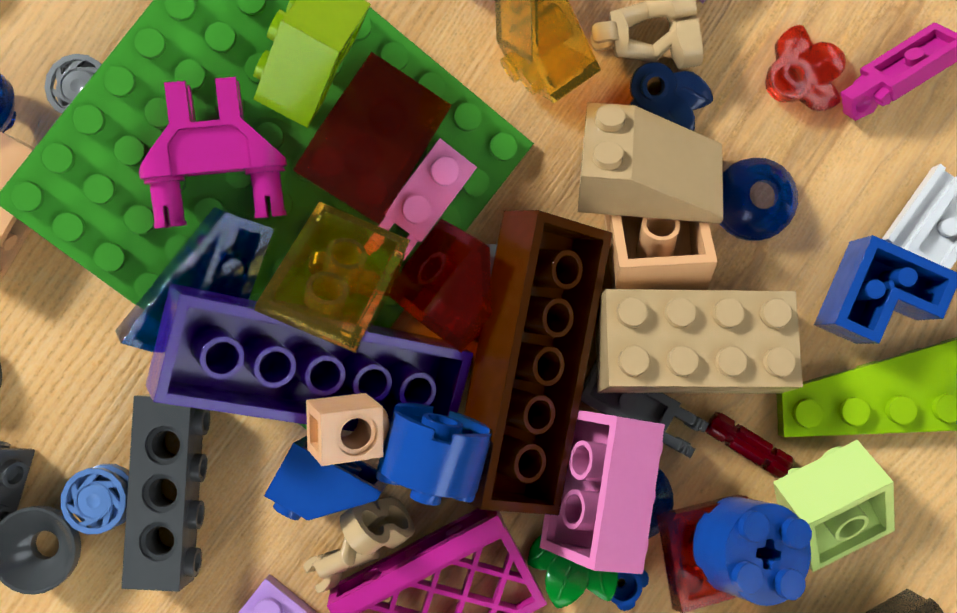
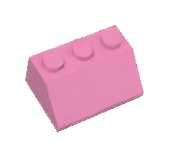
M579 410L559 515L545 514L540 548L593 571L643 574L649 544L648 537L652 509L656 498L655 489L660 456L663 450L665 424Z

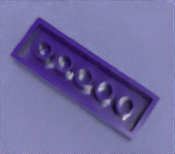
M170 283L146 387L153 402L306 425V400L367 393L382 405L388 414L389 420L391 415H393L395 405L400 403L433 406V413L448 416L449 411L458 413L473 353L448 340ZM358 418L348 421L342 430L354 431L358 424Z

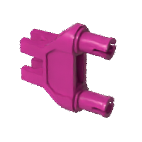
M236 77L215 78L220 120L197 122L191 86H187L186 81L164 82L169 124L151 147L139 168L140 180H144V184L150 186L155 222L153 224L154 229L187 226L180 182L185 181V177L245 171V175L251 176L255 208L254 218L269 217L268 197H270L272 216L287 215L284 208L280 172L285 171L287 159L245 122L240 83Z

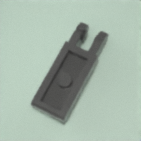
M596 360L584 380L581 402L606 415L665 424L663 443L689 458L693 455L695 448L691 447L689 442L666 433L673 417L683 421L684 425L695 431L705 432L709 425L705 420L680 407V402L664 393H597Z

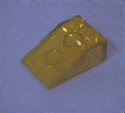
M495 0L496 40L504 54V57L500 59V63L509 78L515 83L520 80L532 95L539 93L552 103H555L601 71L568 0Z
M319 201L258 299L254 311L356 353L390 294L400 272L410 240Z

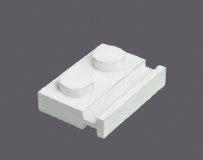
M939 164L931 168L882 239L951 269L957 260V176H952L945 171L946 167Z

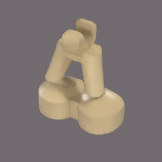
M696 0L644 1L611 11L609 21L598 22L592 26L590 37L592 48L595 51L613 48L614 55L617 58L621 57L647 62H656L670 49L671 56L678 69L700 66L703 62V44L699 19L696 18ZM666 17L669 22L670 30L653 45L629 38L628 28L647 19Z
M393 497L379 499L375 503L370 502L350 508L340 516V526L344 534L342 548L311 557L305 562L303 567L306 573L316 571L319 577L323 578V581L315 586L317 593L331 590L339 584L342 573L379 559L380 548L383 545L394 549L408 540L415 531L413 521L404 505Z

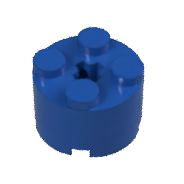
M414 403L395 405L393 415H391L389 420L388 433L383 444L384 457L379 459L375 474L376 479L387 484L401 485L411 489L410 498L425 505L438 506L441 504L442 497L453 498L463 502H473L490 446V428L480 421L453 411H449L448 416L433 413V406Z
M743 497L724 498L716 502L720 504L710 513L705 512L694 531L693 556L697 567L702 568L708 579L706 581L713 588L761 606H773L786 600H796L802 596L805 591V578L811 561L810 541L812 538L810 525L805 520L798 518L795 513L784 506Z

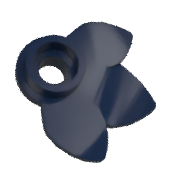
M650 62L643 64L633 73L630 80V93L633 99L629 105L640 107L692 131L695 129V116L692 110L705 107L713 101V95L709 86L700 76L690 71L673 73L668 66L662 63ZM653 77H657L661 82V89L655 95H651L647 90V83Z

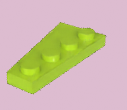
M957 337L941 341L939 344L900 353V355L859 365L857 368L840 373H832L804 381L801 388L776 394L778 435L782 437L957 431Z

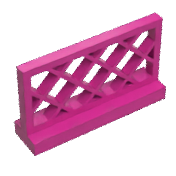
M478 508L340 581L336 587L330 590L327 603L330 613H361L367 609L382 613H428L433 594L436 593L458 599L454 613H462L465 602L488 607V613H496L497 610L503 611L501 613H532L547 605L546 599L508 531L500 511L481 510ZM501 538L508 551L503 568L479 562L483 547ZM473 553L472 559L464 558ZM513 562L519 572L510 570ZM451 564L467 568L468 571L462 590L438 584L441 570ZM475 571L499 577L493 598L469 592ZM432 575L430 581L424 580L425 578ZM507 580L526 584L532 595L517 604L501 601ZM408 587L427 591L421 612L396 605L399 592ZM391 597L389 603L383 602L387 598Z

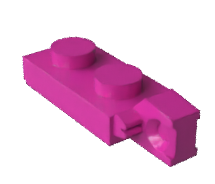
M934 22L860 68L861 76L853 82V85L840 92L843 113L856 121L873 113L878 104L881 106L890 104L891 101L897 100L956 63L957 33Z

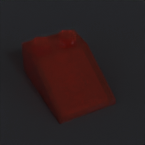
M371 52L316 132L293 171L296 175L374 224L379 225L452 105Z

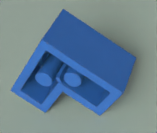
M874 235L850 241L814 325L855 344H879L893 311L914 320L944 319L957 288V272Z

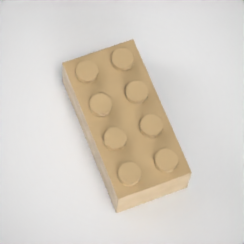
M605 289L600 296L595 323L597 393L781 394L803 387L796 291Z

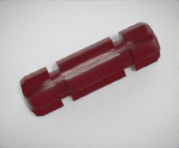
M715 412L709 419V425L705 431L708 435L718 441H726V446L756 465L761 466L763 464L764 470L778 478L788 474V470L791 469L794 463L792 456L781 449L773 448V444L739 424L735 426V421L723 413Z

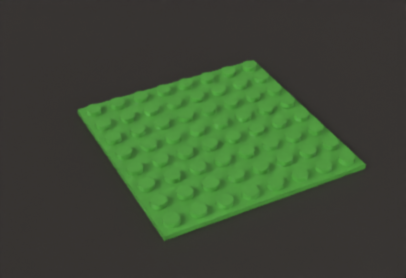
M153 0L0 191V206L160 323L171 283L390 328L534 143L371 7L367 12L353 46L337 70L323 105L309 127L306 128L253 100L260 82L259 79L253 77L254 70L264 51H270L274 42L267 38V32L276 13L280 9L286 12L290 0ZM236 77L240 83L245 122L287 159L285 171L280 172L284 208L287 215L272 216L270 197H268L269 217L254 218L255 208L251 176L245 175V171L185 177V181L180 182L187 226L154 229L153 224L155 222L150 186L145 185L144 180H140L139 168L151 147L169 124L164 82L186 81L187 86H191L197 122L220 120L215 78ZM441 138L473 163L477 169L421 243L417 242L399 268L394 270L387 265L389 256L397 246L401 245L408 233L396 224H393L386 234V239L378 249L371 253L363 246L385 217L382 215L438 139ZM299 424L307 430L306 424Z

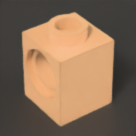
M367 393L306 400L307 450L321 466L384 457L383 439L386 438L390 426L388 414L383 406ZM358 418L356 429L351 434L341 437L343 426L348 421Z

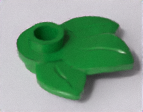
M541 535L533 542L527 564L539 570H547L545 577L546 591L555 607L563 608L572 604L584 593L586 588L603 600L610 601L613 598L618 585V572L593 571L540 548Z

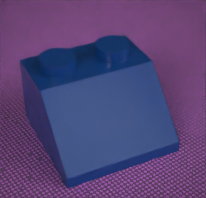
M307 436L292 444L264 496L275 502L273 508L281 515L292 520H299L300 517L312 520L377 501L388 484L376 479L377 469L363 461L321 466L307 450Z

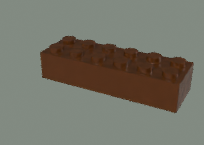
M540 210L504 211L464 415L480 421L490 428V446L473 502L465 503L481 510L559 515L612 232Z

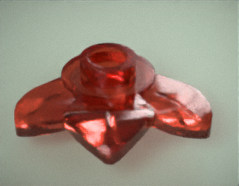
M802 25L789 28L775 43L776 61L769 67L765 79V86L769 95L779 102H795L799 100L814 111H826L835 107L841 102V98L836 87L831 82L839 77L845 69L846 58L844 52L833 43L819 42L813 45L809 34Z

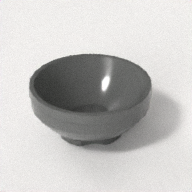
M50 506L25 507L9 514L0 522V581L11 590L31 595L45 593L64 582L76 568L81 555L80 534L65 520L62 511ZM42 531L52 532L58 539L59 548L53 557L44 556L37 549L36 540Z

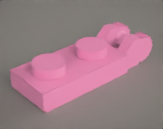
M439 138L382 215L385 217L363 247L371 253L378 249L386 239V234L393 224H396L408 233L401 245L397 246L389 256L387 265L397 270L416 243L423 241L477 167Z

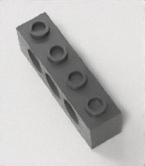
M150 394L134 396L122 589L179 592L199 574L202 552L200 548H196L197 529L201 528L205 513L204 502L199 501L200 482L204 481L207 473V456L202 454L203 435H206L209 430L210 410L153 402ZM168 431L173 432L179 438L180 448L176 455L169 452L165 446V436ZM164 479H168L175 484L177 489L175 501L169 500L164 496L162 492V482ZM160 527H165L172 532L174 537L173 547L166 546L161 542L159 538Z

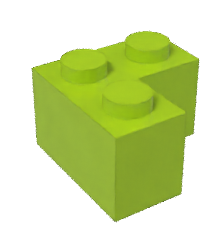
M290 0L286 12L280 9L276 13L267 32V38L274 42L270 51H264L254 70L253 77L259 79L260 82L253 100L308 128L323 105L340 64L353 46L371 4L365 0Z

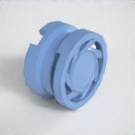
M100 464L75 473L63 488L60 504L63 516L71 527L84 534H101L125 523L129 471L117 464ZM73 514H75L82 522H79Z

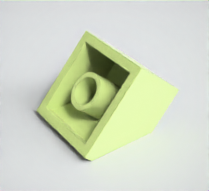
M858 440L843 447L831 448L818 460L802 468H792L788 470L786 476L773 482L777 504L788 508L798 518L805 520L810 525L812 538L810 541L811 561L809 568L812 572L895 531L894 481Z

